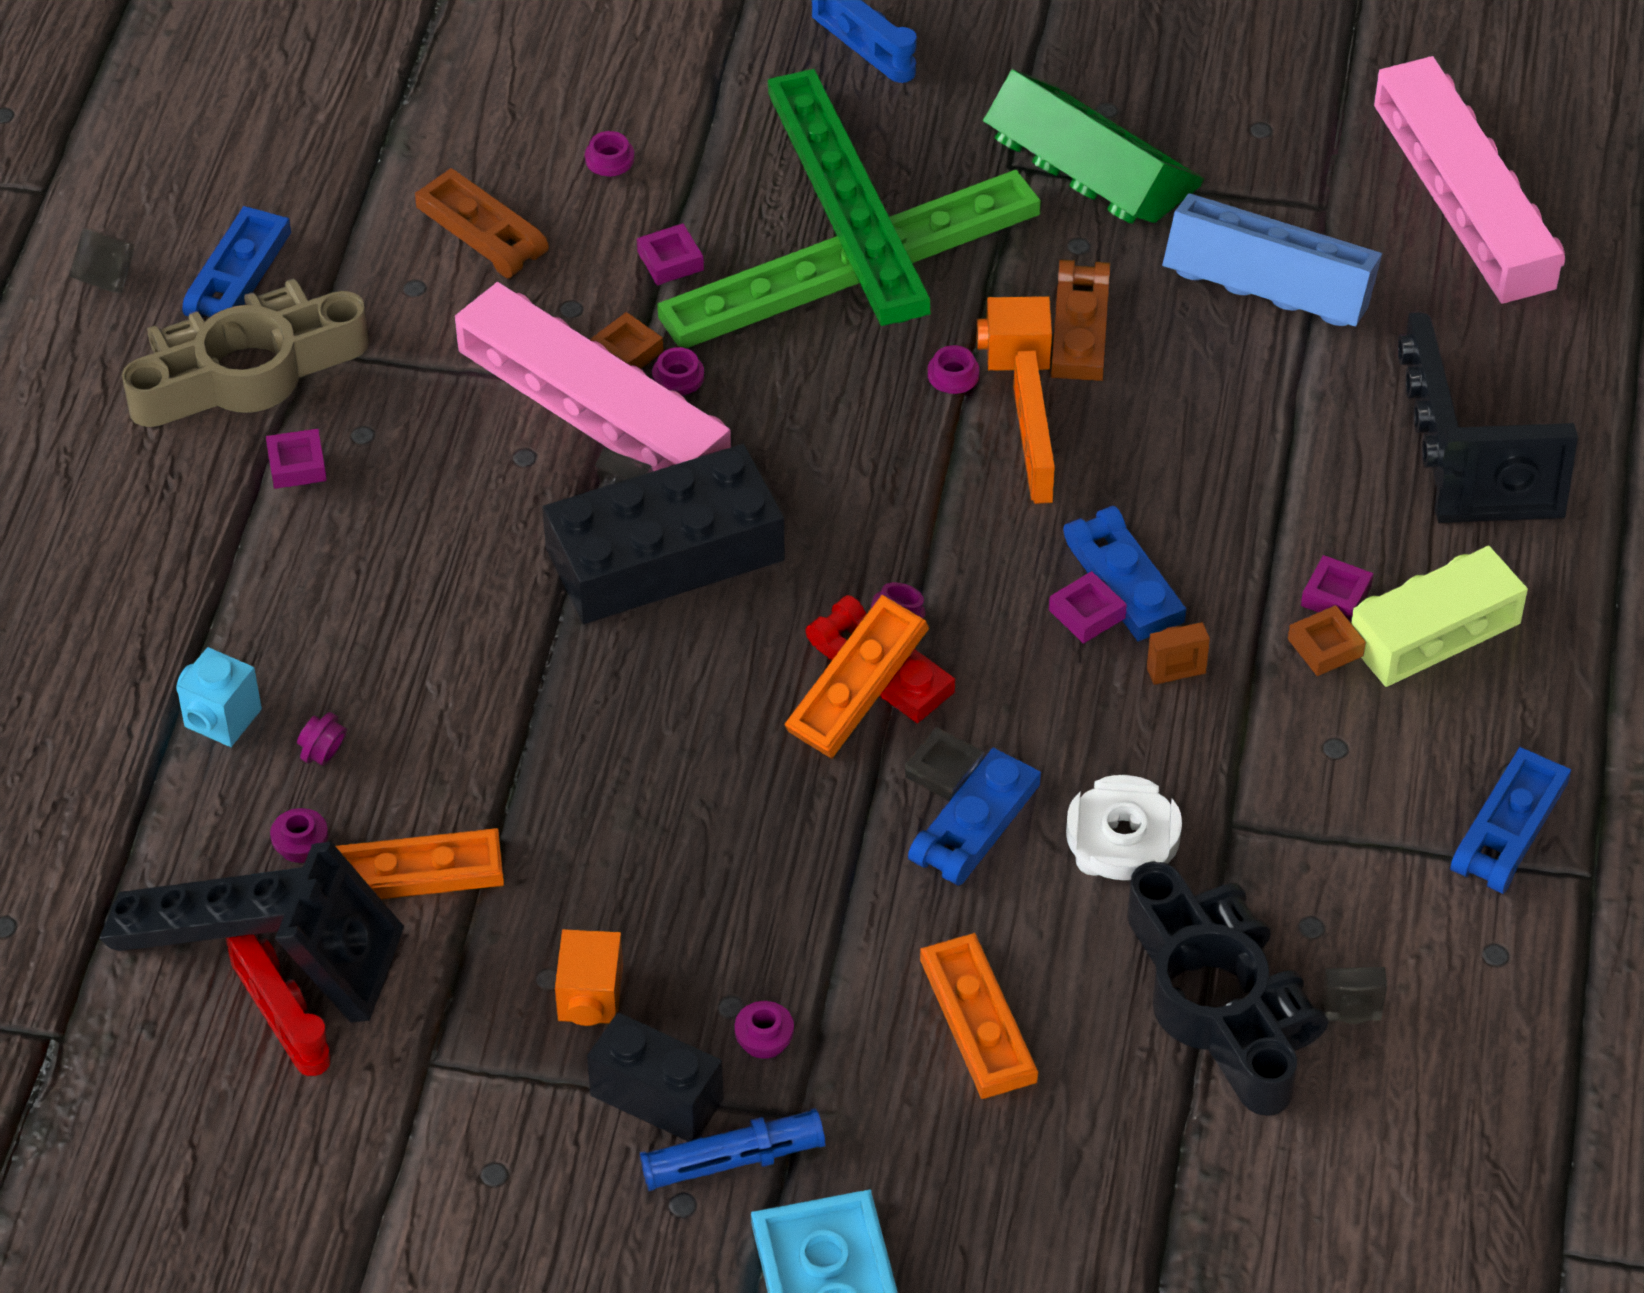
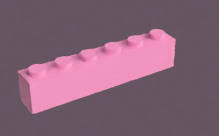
M1433 56L1380 69L1374 103L1376 110L1500 303L1504 304L1556 290L1560 270L1565 263L1563 246L1557 237H1552L1542 221L1538 207L1533 203L1531 204L1521 190L1517 175L1514 171L1508 170L1499 157L1495 142L1492 138L1486 137L1477 123L1473 109L1469 105H1465L1456 92L1452 77L1448 73L1445 74Z
M496 282L455 315L458 351L646 473L731 448L730 429L719 418L707 415L688 403L678 392L669 391L650 379L640 368L628 365L609 353L601 343L587 339L570 328L563 319L549 315L532 304L525 295L515 293L499 282Z

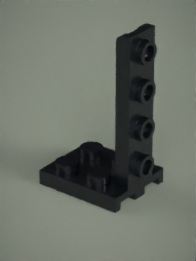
M1423 312L1409 313L1407 333L1399 334L1398 360L1400 365H1407L1405 377L1408 399L1415 398L1416 400L1414 404V427L1416 433H1424L1422 439V460L1425 468L1432 467L1437 487L1435 513L1438 523L1565 518L1578 441L1575 424L1458 427L1431 317Z
M330 841L312 844L304 866L301 868L119 892L99 939L110 949L124 951L278 931L275 939L342 1014L353 1023L370 1021L405 926Z

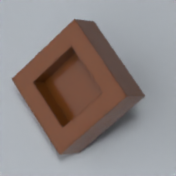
M627 312L590 338L591 341L601 343L609 353L628 365L636 366L640 369L664 352L663 337Z
M1336 605L1289 625L1288 640L1316 676H1320L1364 656L1366 642Z
M1203 622L1182 627L1173 626L1150 634L1147 671L1153 685L1206 673L1210 638Z

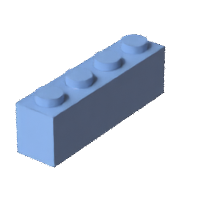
M1189 193L1175 210L1162 266L1176 270L1180 276L1186 279H1206L1222 284L1226 290L1234 294H1253L1272 300L1274 305L1285 310L1295 311L1301 309L1320 315L1325 322L1332 325H1352L1356 327L1369 306L1383 253Z

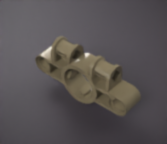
M293 278L287 280L283 288L256 296L253 292L244 296L245 305L224 309L208 318L205 322L199 312L195 311L189 313L188 320L161 329L156 325L148 327V338L153 354L130 362L122 373L130 418L138 425L155 427L216 406L242 413L262 411L276 406L293 392L300 377L355 359L368 349L369 335L365 305L362 298L353 292L338 291L308 301L299 284ZM259 348L276 353V356L271 361L255 368L239 370L219 365V361L223 357L236 350Z

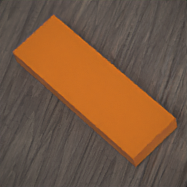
M1019 351L1015 355L1013 389L1030 496L1034 504L1053 503L1055 466L1036 351Z
M881 595L784 725L788 732L833 759L927 633L929 626L926 620L886 596Z
M498 828L336 846L380 899L504 886Z
M972 933L920 948L922 966L981 1099L1037 1083L1038 1070L976 934Z

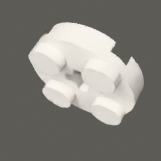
M1113 775L1095 781L1094 789L1085 792L1081 798L1080 791L1072 800L1068 810L1066 836L1069 848L1076 856V865L1082 872L1088 875H1100L1115 880H1131V875L1135 869L1144 863L1155 861L1168 864L1176 855L1180 845L1182 818L1179 807L1173 799L1170 804L1165 797L1158 793L1159 786L1141 777ZM1124 820L1129 821L1130 828L1137 831L1131 834H1120L1112 829L1117 828L1118 821Z

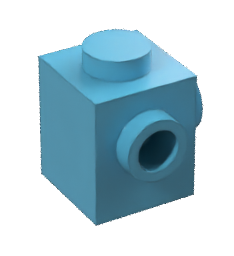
M207 647L196 662L187 665L179 676L176 687L184 726L229 747L234 745L262 709L255 668L212 648Z

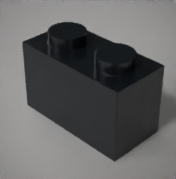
M619 1012L616 1013L587 1055L590 1096L688 1142L699 1138L724 1100L721 1059Z

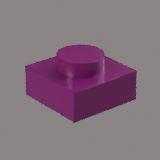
M683 223L637 238V252L657 285L704 270L703 255Z
M318 428L266 436L274 489L327 481Z
M1323 555L1303 590L1301 606L1315 612H1321L1336 605L1351 623L1354 608L1366 599L1372 587L1374 573Z
M1092 571L1054 593L1049 598V611L1083 644L1126 618L1127 604Z

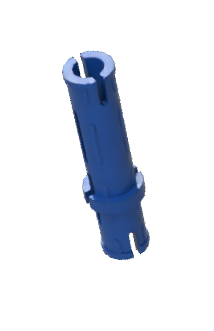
M814 1108L808 1112L769 1122H764L762 1117L750 1120L749 1127L706 1138H699L694 1141L650 1152L644 1151L640 1153V1160L647 1188L649 1191H653L655 1188L757 1162L760 1163L761 1167L773 1165L774 1158L815 1147H825L826 1143L818 1111Z

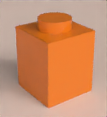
M987 297V316L983 319H977V350H987L988 371L1014 370L1015 355L1019 351H1036L1038 369L1050 370L1052 328L1049 297Z
M562 929L555 982L558 1021L573 1022L582 1026H592L598 1023L610 1024L619 1008L623 973L621 932Z

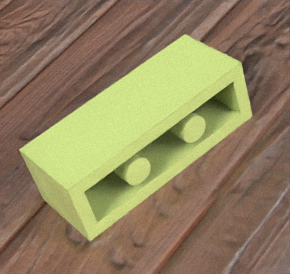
M1489 545L1469 555H1459L1451 560L1448 565L1426 575H1416L1406 581L1404 585L1381 596L1368 597L1354 608L1351 624L1366 642L1364 656L1361 659L1383 685L1388 687L1521 624L1528 588Z

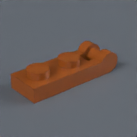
M450 168L415 192L416 208L489 259L498 273L505 278H511L523 269V262L526 260H536L549 249L548 242L541 231L453 168ZM512 239L516 243L510 246L505 242Z
M1059 260L1051 378L1103 381L1110 262L1095 261L1094 267L1075 265V260ZM1073 286L1093 287V291L1073 290Z

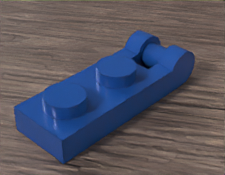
M812 0V18L889 79L905 83L915 77L916 59L912 54L915 53L917 48V36L912 29L895 27L881 12L872 9L862 0Z
M243 206L188 289L183 300V314L189 317V313L197 311L203 319L205 316L211 317L224 309L245 305L244 296L255 290L290 236L289 218ZM215 292L223 294L221 299L212 296Z
M1112 505L1098 511L1096 518L1085 522L1080 518L1064 525L1065 540L1087 573L1091 571L1095 573L1127 604L1126 618L1122 621L1137 642L1150 637L1151 633L1160 632L1169 627L1185 623L1186 607L1128 531L1123 516L1116 506ZM1105 538L1108 545L1098 548L1094 541Z
M993 747L926 831L922 830L916 836L909 849L908 860L923 868L931 865L942 871V878L957 886L962 885L1038 789L1041 772ZM948 844L956 849H954V851H951L950 849L944 846Z
M1519 747L1457 848L1450 870L1464 877H1468L1470 873L1487 880V887L1504 894L1510 886L1524 856L1568 785L1572 769ZM1484 846L1501 852L1496 860L1480 852Z

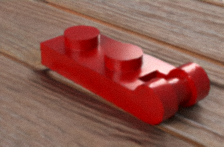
M846 595L832 606V614L827 618L820 616L806 627V636L818 651L833 660L847 641L840 634L845 630L852 634L867 614L858 600L850 595ZM914 649L880 694V697L918 724L955 693V678Z
M254 934L226 938L231 966L297 1070L306 1076H317L324 1073L331 1062L329 1047L326 1043L325 1024L319 1016L304 1013L307 1011L305 999L293 979L284 982L279 975L280 963L270 942L266 938L258 941Z

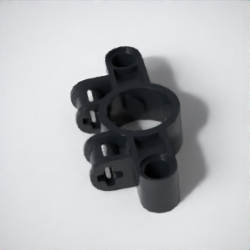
M1155 861L1142 864L1131 875L1127 919L1132 930L1156 966L1152 1001L1153 1010L1159 1024L1177 1041L1193 1048L1209 1050L1240 1101L1248 1110L1258 1115L1270 1116L1279 1114L1288 1107L1292 1100L1297 1069L1295 1051L1313 1043L1325 1032L1329 1024L1328 1017L1321 1009L1314 1008L1302 990L1304 982L1299 973L1287 970L1269 977L1268 962L1262 948L1269 941L1271 932L1265 922L1256 920L1245 903L1247 899L1246 892L1239 884L1229 883L1194 896L1180 873L1174 867L1164 862ZM1202 966L1221 968L1236 975L1243 992L1250 993L1241 1000L1239 998L1234 999L1223 1007L1201 1006L1187 1000L1184 992L1178 987L1174 988L1171 981L1186 970L1194 971L1202 968ZM1260 1075H1270V1076H1273V1077H1275V1078H1273V1079L1264 1078V1077H1262V1076H1260Z

